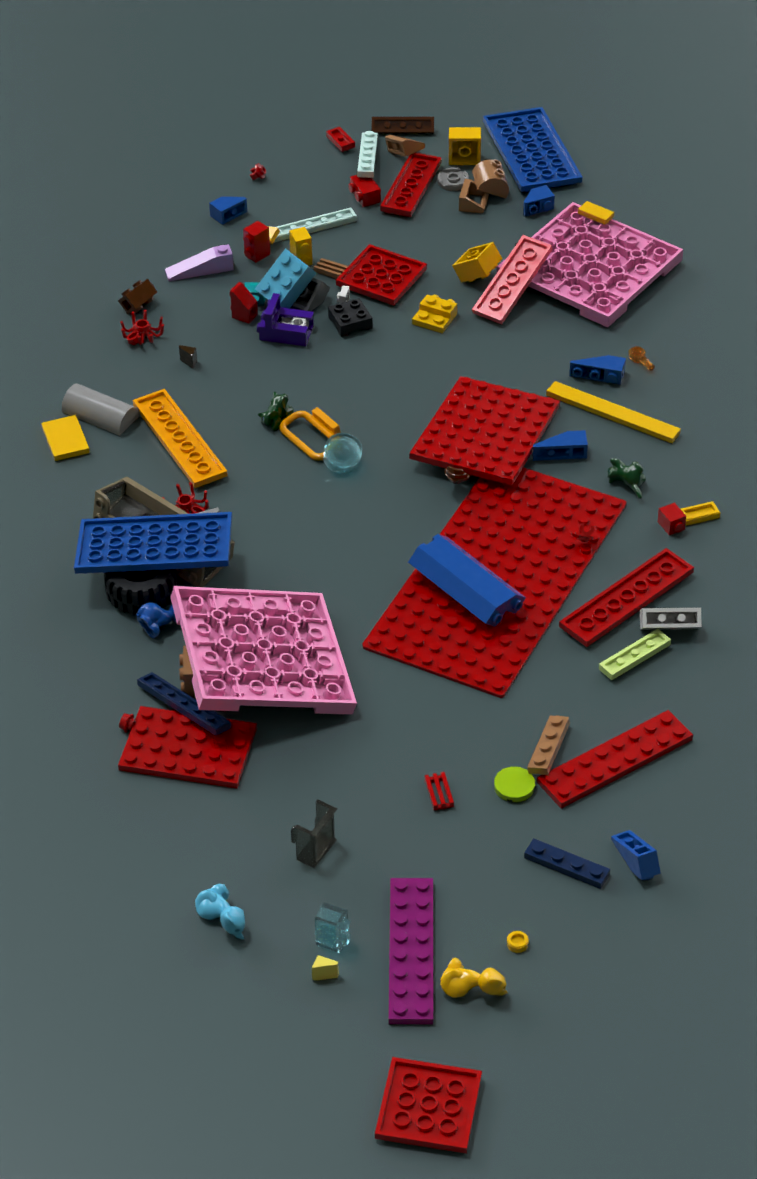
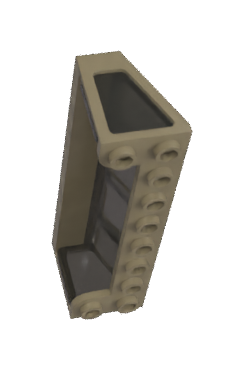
M124 477L95 491L93 519L188 514L129 477ZM231 540L229 561L233 558L235 545L233 540ZM223 567L177 569V575L196 587H204Z

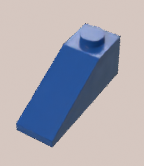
M566 431L534 444L533 461L587 458L588 443L586 431Z
M628 830L611 836L612 842L632 873L638 878L649 880L655 875L661 874L657 850L635 833Z

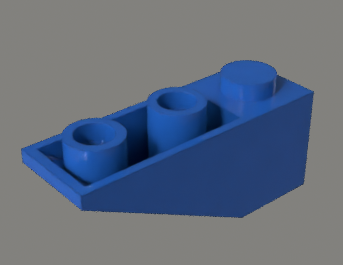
M607 355L570 361L569 376L621 385L625 373L626 358Z

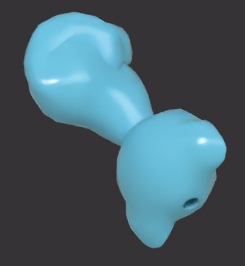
M219 883L211 889L201 891L195 899L198 915L208 920L220 917V922L225 931L244 940L242 934L245 928L244 911L237 906H230L226 901L230 893L225 884Z

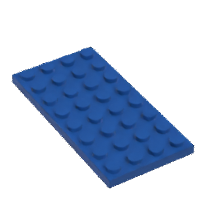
M543 107L483 116V122L521 192H528L533 188L545 185L549 188L582 182L583 177Z
M232 512L81 519L74 564L75 574L229 566Z

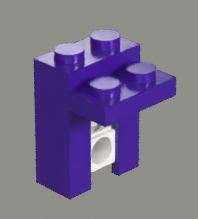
M273 293L271 300L268 299L266 310L262 312L261 322L257 324L259 340L306 346L314 327V312L282 308L280 306V294Z

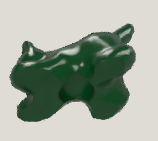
M273 392V398L267 411L258 413L261 423L271 425L273 431L279 429L283 417H288L294 413L293 407L287 405L289 400L287 394L280 395L277 392Z
M611 458L610 463L613 466L608 468L607 478H609V483H613L616 480L622 481L629 488H632L637 497L641 499L642 492L639 488L646 481L642 473L643 467L641 464L633 461L630 466H626L621 460Z

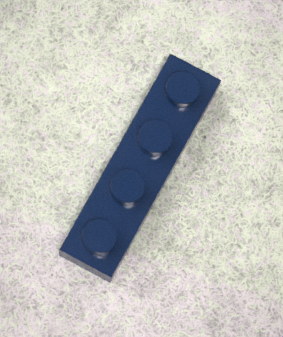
M534 838L524 852L525 859L599 889L603 887L610 875V869Z

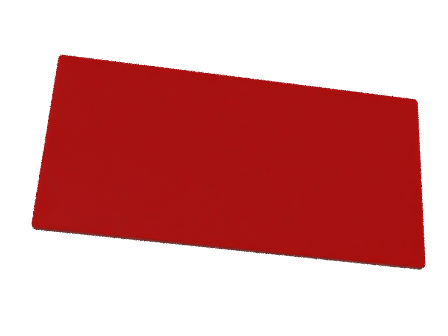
M524 467L513 485L480 477L440 535L451 539L526 597L521 609L516 613L506 611L501 622L495 627L485 624L415 568L362 643L363 649L503 698L626 507V501ZM581 523H585V532L589 531L590 526H594V532L590 534L594 538L589 540L588 543L578 540V536L575 535V532H580L579 525Z

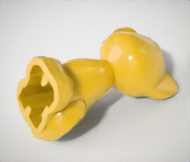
M456 957L450 961L440 979L443 991L453 998L463 997L476 986H479L483 992L489 995L502 996L508 993L505 989V977L496 969L486 968L479 974L476 971L464 969L461 961Z

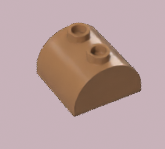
M496 159L479 162L472 170L477 190L507 198L509 186L502 163Z

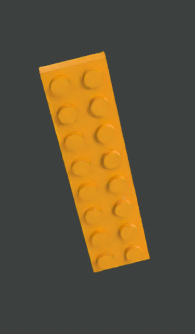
M165 389L133 400V406L139 409L141 417L188 480L193 483L194 488L228 476L226 468Z

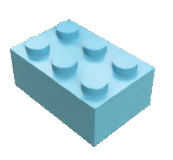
M285 248L256 286L255 290L271 300L273 293L280 294V306L290 309L317 272Z

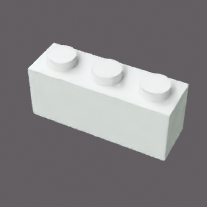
M642 608L640 610V630L699 629L702 627L701 608Z

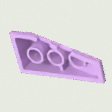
M229 244L212 247L166 268L165 273L168 281L231 271L234 270L233 254Z

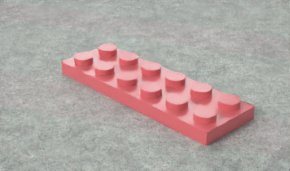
M522 235L472 308L473 314L503 324L553 250L552 245Z

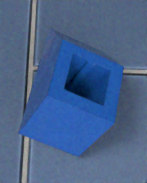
M547 185L531 189L524 200V217L554 209L555 195Z

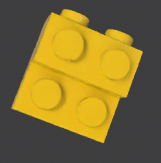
M427 294L420 302L419 310L412 318V324L443 334L457 315L458 303H455L452 299H441L435 294L432 296Z

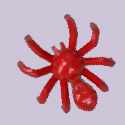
M143 310L144 319L136 322L135 312L132 311L133 327L131 329H126L123 321H120L123 338L127 339L131 345L138 343L143 345L144 336H147L150 343H153V335L155 337L163 335V317H160L158 328H154L147 321V310Z
M192 482L189 483L191 496L182 494L180 485L176 484L179 497L175 506L190 514L189 511L192 512L191 514H195L209 508L206 490L204 491V498L196 500ZM205 502V507H201L196 503Z

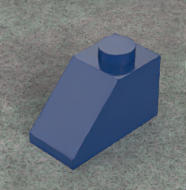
M222 196L209 203L210 216L223 225L248 212L247 198Z

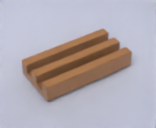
M321 258L320 262H317V266H314V271L337 279L348 266Z

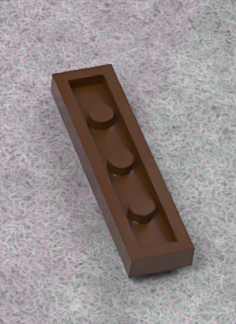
M372 117L371 131L374 133H434V117Z

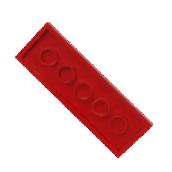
M416 152L409 155L380 205V211L411 217L441 165L442 157Z

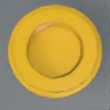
M513 931L507 936V947L510 951L521 953L528 948L529 938L524 932Z

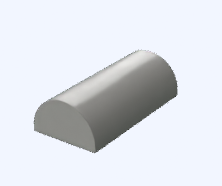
M78 383L73 384L67 390L62 401L63 413L70 416L76 415L82 421L119 436L140 417L137 407Z

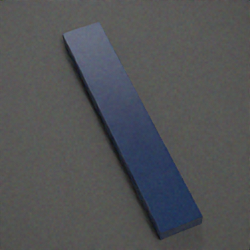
M153 672L137 679L139 687L215 736L231 729L230 721L213 710H199L197 700Z

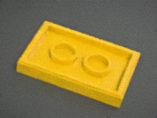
M76 415L41 423L55 461L90 453Z

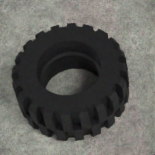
M177 569L104 573V583L107 598L115 608L124 613L127 611L132 615H135L139 608L146 603H156L164 609L166 604L169 605L171 603L170 597L173 587L178 586ZM139 577L152 578V579H150V580H148V581H144V582H132V581H130V580H132V579L139 578Z

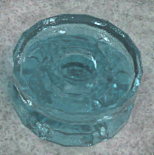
M347 433L332 435L326 442L323 461L333 472L339 474L350 473L359 466L363 453L362 445L353 435Z

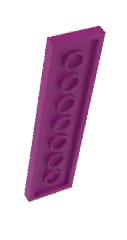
M390 878L389 1024H433V878Z

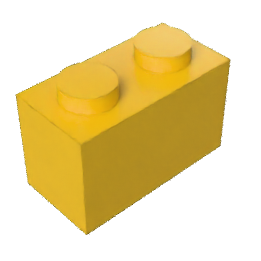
M301 227L289 230L290 252L308 266L313 265L312 238L307 229Z

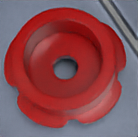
M124 713L121 717L119 728L123 729L124 732L132 729L134 721H136L134 714Z

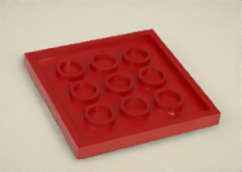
M369 244L336 279V285L339 287L349 286L351 291L395 305L427 270V263Z
M392 1057L375 1130V1139L467 1154L482 1071Z

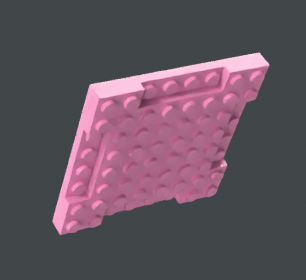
M572 202L531 237L552 245L553 250L528 286L580 309L581 316L609 327L627 311V305L660 275L665 276L682 261L683 249L614 219H611L604 225L578 214V208L581 205ZM505 260L497 266L496 273L501 268Z
M173 587L170 598L177 625H181L193 671L192 685L199 710L238 711L240 705L309 707L319 714L353 715L357 705L356 698L322 593Z

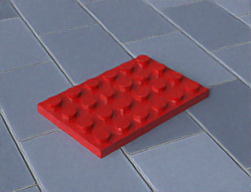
M140 706L135 718L136 721H134L118 763L119 771L238 788L257 731V723L227 719L231 722V729L215 736L178 711Z

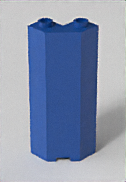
M440 534L432 537L433 541L427 545L425 543L419 545L408 561L409 564L485 624L494 627L501 622L506 611L516 613L520 610L526 597L455 542Z

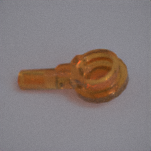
M635 346L629 349L628 355L632 361L641 363L650 371L655 368V365L645 357L646 351L643 348Z

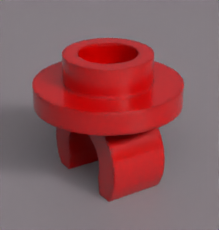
M259 163L255 164V167L250 170L252 172L250 174L252 180L265 178V167Z
M581 523L579 525L580 532H575V535L578 536V540L588 543L589 540L594 538L590 536L594 532V526H590L589 531L585 532V523Z

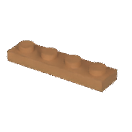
M549 716L528 764V774H549L570 725L569 717Z

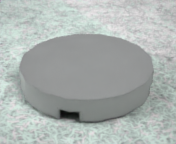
M446 168L442 170V173L439 172L437 183L445 190L457 191L462 189L464 180L469 179V175L465 170L464 172L461 171L460 168Z

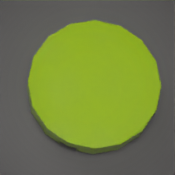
M511 766L504 768L497 773L494 779L496 794L506 801L507 799L513 800L512 802L524 801L532 796L535 789L533 775L528 774V770L521 767Z

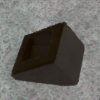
M179 345L180 360L189 367L194 368L197 363L196 348Z

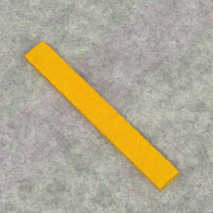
M554 381L546 390V395L669 443H673L681 433V428Z

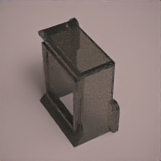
M318 799L315 802V828L310 831L299 825H294L291 829V842H296L297 860L313 868L317 866L337 841L335 838L334 813L338 808Z

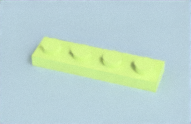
M656 629L599 663V670L609 679L613 680L670 646L671 639L662 631Z

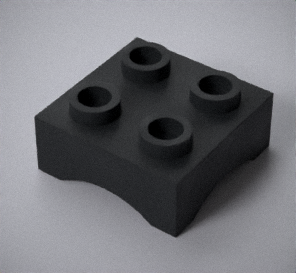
M360 298L328 306V318L335 324L341 337L347 336L355 330L373 329V318Z

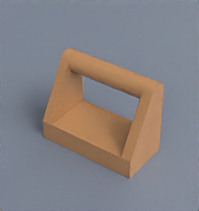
M394 135L385 136L388 152L406 157L425 148V144L422 142Z
M465 179L459 196V211L484 213L489 193L477 190L475 181ZM470 195L482 196L480 204L469 198Z

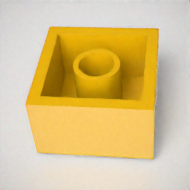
M449 127V165H477L481 162V127Z
M494 242L469 248L452 266L461 283L466 281L472 282L477 278L484 279L488 277L490 272L497 268L502 257Z

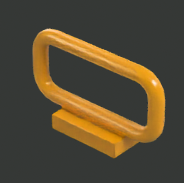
M318 407L312 410L313 415L306 411H296L286 417L279 426L281 433L313 460H324L339 450L341 446L340 438L342 437L340 427ZM298 418H305L334 444L322 453H315L289 431L287 426Z

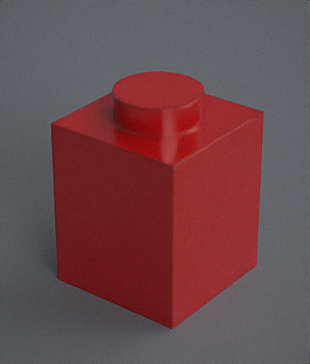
M674 502L659 508L657 522L668 535H672L685 530L686 515Z

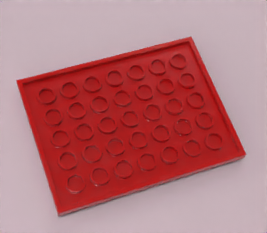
M460 376L410 451L409 459L443 468L451 466L456 469H463L466 474L513 485L533 452V445L539 442L560 407V401Z

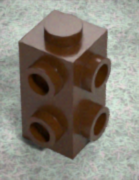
M148 278L143 282L138 280L132 285L134 287L132 290L128 288L121 293L123 297L118 302L127 314L132 311L137 313L143 308V303L147 305L154 300L153 296L157 293V290Z

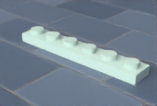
M373 131L362 133L357 177L374 178L378 133Z

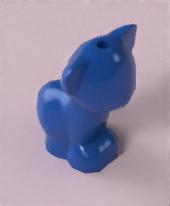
M146 603L137 612V621L151 638L159 635L160 626L169 624L172 620L177 623L172 605L169 610H164L156 603Z

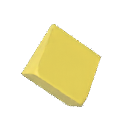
M318 955L312 966V980L338 978V961Z

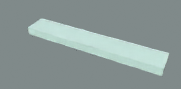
M347 208L277 226L280 232L274 243L290 239L289 230L305 227L308 233H313L356 222L357 215L352 208Z

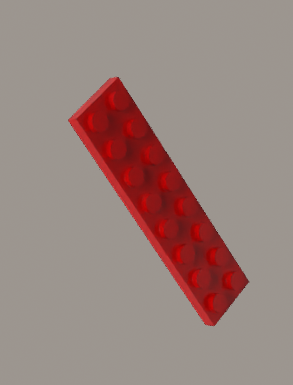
M665 548L559 621V627L585 647H588L694 573V567Z
M667 710L550 770L548 775H540L537 777V783L562 809L692 741L693 734Z

